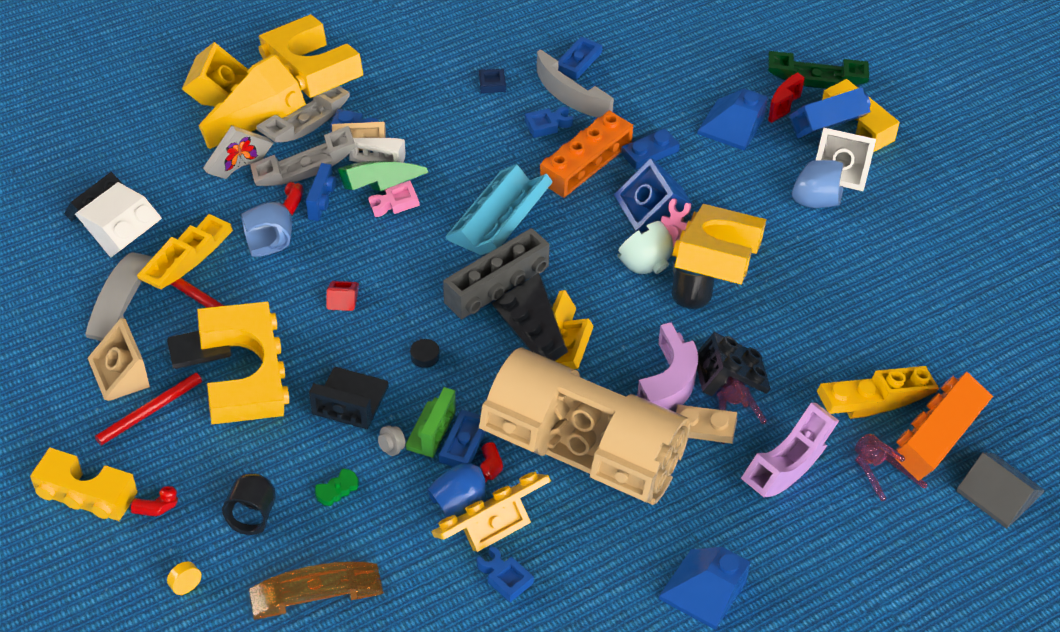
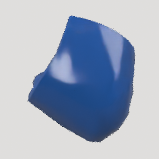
M460 463L451 467L427 489L432 502L439 504L446 517L456 515V517L467 513L465 509L467 506L480 500L486 501V482L483 471L472 463Z

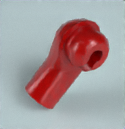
M289 182L285 187L287 198L283 205L292 216L301 202L304 188L300 183Z
M489 442L481 448L485 460L481 463L480 468L483 471L485 482L495 479L503 469V462L496 444Z
M165 486L159 491L160 496L154 500L134 498L131 504V513L154 517L160 516L176 506L178 501L176 496L177 490L174 487Z

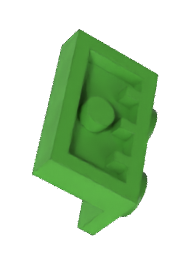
M444 387L439 398L435 397L432 402L428 401L406 442L407 450L434 458L456 413L455 390Z

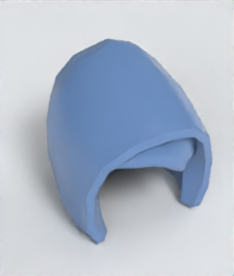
M816 160L808 163L799 174L792 190V197L795 202L809 208L839 206L843 194V186H839L843 163L835 160Z
M279 202L263 203L241 214L251 256L261 257L270 255L289 246L292 217L283 204Z

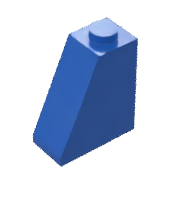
M860 87L805 105L789 116L796 137L800 139L823 131V128L829 129L870 113L871 103L867 93H864L863 88Z

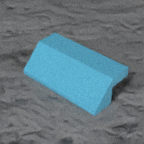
M517 164L501 170L445 236L446 239L479 255L490 253L502 246L553 181L547 174L529 180Z

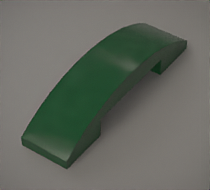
M769 51L768 71L783 80H787L798 72L805 77L803 86L829 88L845 79H848L855 86L869 82L868 61L843 59L842 66L796 62L794 61V53Z

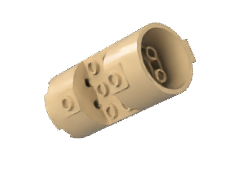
M525 348L516 349L502 365L490 389L488 398L482 405L479 428L540 456H551L589 473L592 479L652 505L661 499L673 477L671 474L678 460L681 461L691 427V422L683 415L636 395L630 394L625 397L580 378L577 370Z

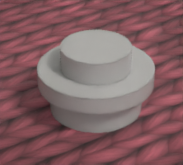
M385 426L380 430L378 443L384 452L394 456L404 449L405 437L399 427Z

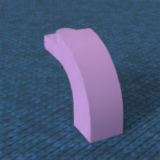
M670 322L660 326L658 343L670 367L659 375L639 380L637 396L674 412L677 410V405H683L688 400L694 389L698 352L694 341L684 343L681 333H677Z
M810 403L788 437L772 451L757 453L741 479L763 497H771L783 492L803 476L827 447L825 441L839 420L817 403Z

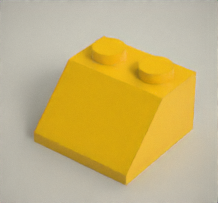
M213 42L196 56L182 90L201 105L216 106L218 103H223L232 93L231 88L235 84H240L248 75L246 73L248 69Z

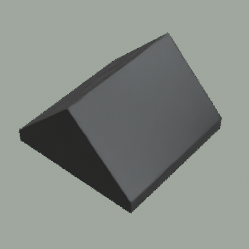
M984 452L957 488L959 494L1005 528H1008L1045 491L996 454Z

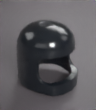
M675 260L673 262L674 279L672 286L674 301L687 309L705 307L712 298L714 277L683 273L679 268L675 267Z
M255 473L244 474L235 480L222 506V514L231 529L246 535H257L264 531L269 513L276 499L273 484L266 477ZM239 502L247 508L260 510L263 522L250 525L237 521L232 512L235 504Z

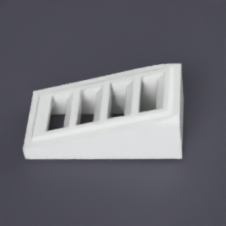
M353 138L356 147L349 153V161L359 163L366 161L404 162V139ZM359 148L363 149V153H359Z

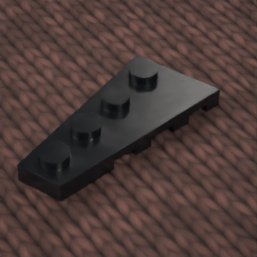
M539 273L513 290L503 294L492 303L496 312L529 351L553 361L568 352L543 279Z

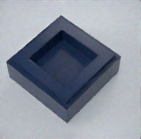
M504 69L479 70L481 93L506 92Z

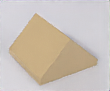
M120 318L88 357L103 398L107 401L150 387L143 359L126 319Z

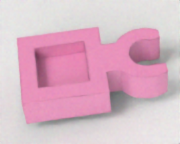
M411 181L385 189L386 195H373L368 198L375 217L383 216L390 209L396 214L420 206Z
M672 199L669 203L668 208L671 216H662L661 222L672 237L673 248L676 240L680 239L682 230L686 229L687 222H684L683 218L691 210V203H685L684 210L679 212L676 209L677 199Z

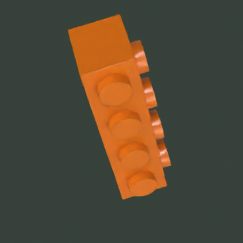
M609 110L603 116L596 118L585 130H581L567 144H563L550 157H546L540 164V176L547 174L553 181L548 188L565 198L620 154L622 146L632 142L633 124Z
M967 371L958 379L954 376L948 379L941 387L944 393L942 395L938 393L926 405L929 411L927 413L923 411L913 420L911 424L914 426V429L912 431L908 429L896 441L899 447L892 456L918 481L935 470L993 397Z

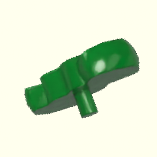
M342 469L338 478L330 479L328 484L316 485L315 496L317 501L324 506H332L334 502L340 501L343 496H348L351 491L358 489V477L355 472L349 469Z

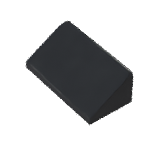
M199 331L167 338L173 369L232 356L229 345L201 349Z

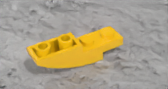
M919 366L877 370L871 379L821 383L817 393L827 412L830 414L847 412L849 418L854 419L909 405L937 392L939 387L927 367Z

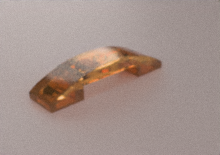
M334 562L299 568L274 576L249 588L253 619L256 620L286 614V606L350 594L351 600L381 595L383 594V589L376 563Z

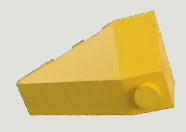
M274 54L252 65L246 72L248 75L240 84H235L231 88L232 93L223 103H218L199 124L209 149L219 145L231 126L251 132L257 129V125L275 114L284 118L306 105L297 80Z

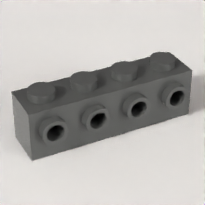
M532 228L528 229L444 279V304L461 320L470 314L478 312L481 307L493 300L499 299L504 293L519 286L537 273H542L549 267L550 244Z

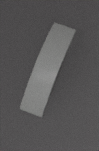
M541 49L537 51L538 76L546 89L554 97L567 106L593 117H601L609 110L613 112V97L596 86L586 90L558 71L559 61Z
M340 86L314 96L313 101L283 119L275 114L257 125V130L274 142H288L301 138L328 121L350 97V92Z
M346 126L324 135L326 143L278 161L276 156L272 155L250 164L256 186L282 185L312 177L317 174L321 163L334 166L356 147L350 127Z
M131 252L117 264L97 298L87 326L86 338L102 341L119 319H124L123 314L142 280L138 279L137 275L153 256Z

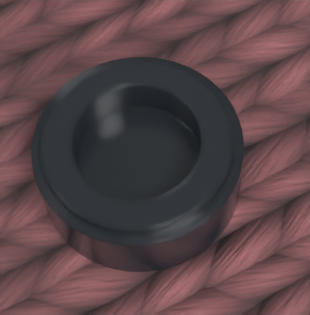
M430 339L417 340L410 348L411 361L416 366L422 368L435 365L440 358L438 344Z

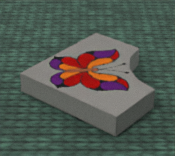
M231 126L203 169L208 174L227 179L241 166L262 160L273 145V142L262 135Z

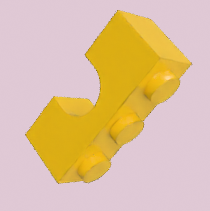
M845 79L824 90L822 100L857 89L858 87L848 79ZM869 97L871 112L854 119L858 121L855 135L876 139L875 152L895 141L899 121Z
M49 447L30 475L36 494L45 500L53 499L65 503L68 507L75 510L83 509L92 512L102 519L110 518L120 521L138 493L133 474L105 465L95 478L81 481L79 479L83 473L77 456Z

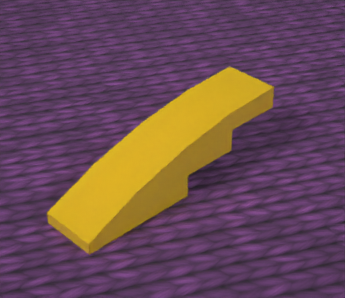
M208 214L197 227L190 225L178 239L171 237L138 273V279L160 290L170 285L195 268L211 254L233 231L231 224Z

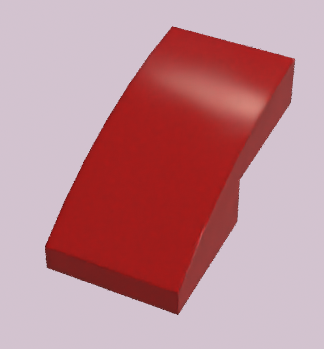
M797 72L779 86L771 100L768 121L772 123L790 113L792 102L802 95L805 77Z

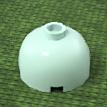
M655 221L646 225L649 230L642 234L638 230L619 248L620 254H617V256L629 270L637 274H648L653 271L655 274H658L668 267L669 263L667 260L673 252V241L669 231L661 221Z

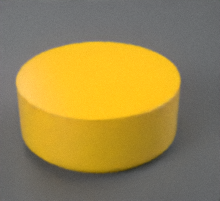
M189 561L182 562L170 571L167 577V584L175 594H186L199 584L201 572L194 563Z

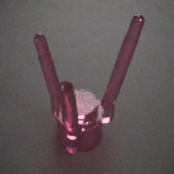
M729 376L726 384L721 387L722 391L717 393L719 410L726 411L727 401L731 404L742 403L744 407L750 405L760 422L766 424L767 420L751 396L749 388L745 387L743 382Z
M867 434L856 444L855 451L859 456L856 457L855 461L863 468L881 501H885L886 496L868 464L877 466L885 459L922 488H927L926 482L922 479L918 481L896 460L898 459L903 462L905 457L881 442L875 435Z

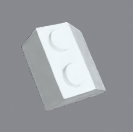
M823 128L816 160H835L843 163L839 186L864 191L876 139Z
M119 182L75 214L110 258L162 219L143 195Z

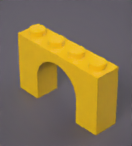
M311 14L259 35L261 44L259 52L261 57L264 59L274 54L297 80L300 90L310 98L363 76L360 53L349 44H344L319 55L302 56L327 45L323 23Z
M702 204L698 212H693L691 221L687 222L686 229L682 230L680 239L675 242L672 256L677 257L675 267L742 285L747 274L751 253L757 254L761 245L767 219Z
M259 302L197 309L201 349L227 345L240 346L255 352L263 362L258 371L247 378L207 383L211 425L284 416V404H289L288 387L282 386L281 379H285L284 362L278 361L277 354H281L280 338L274 337L273 330H277L276 314L270 313L269 303Z

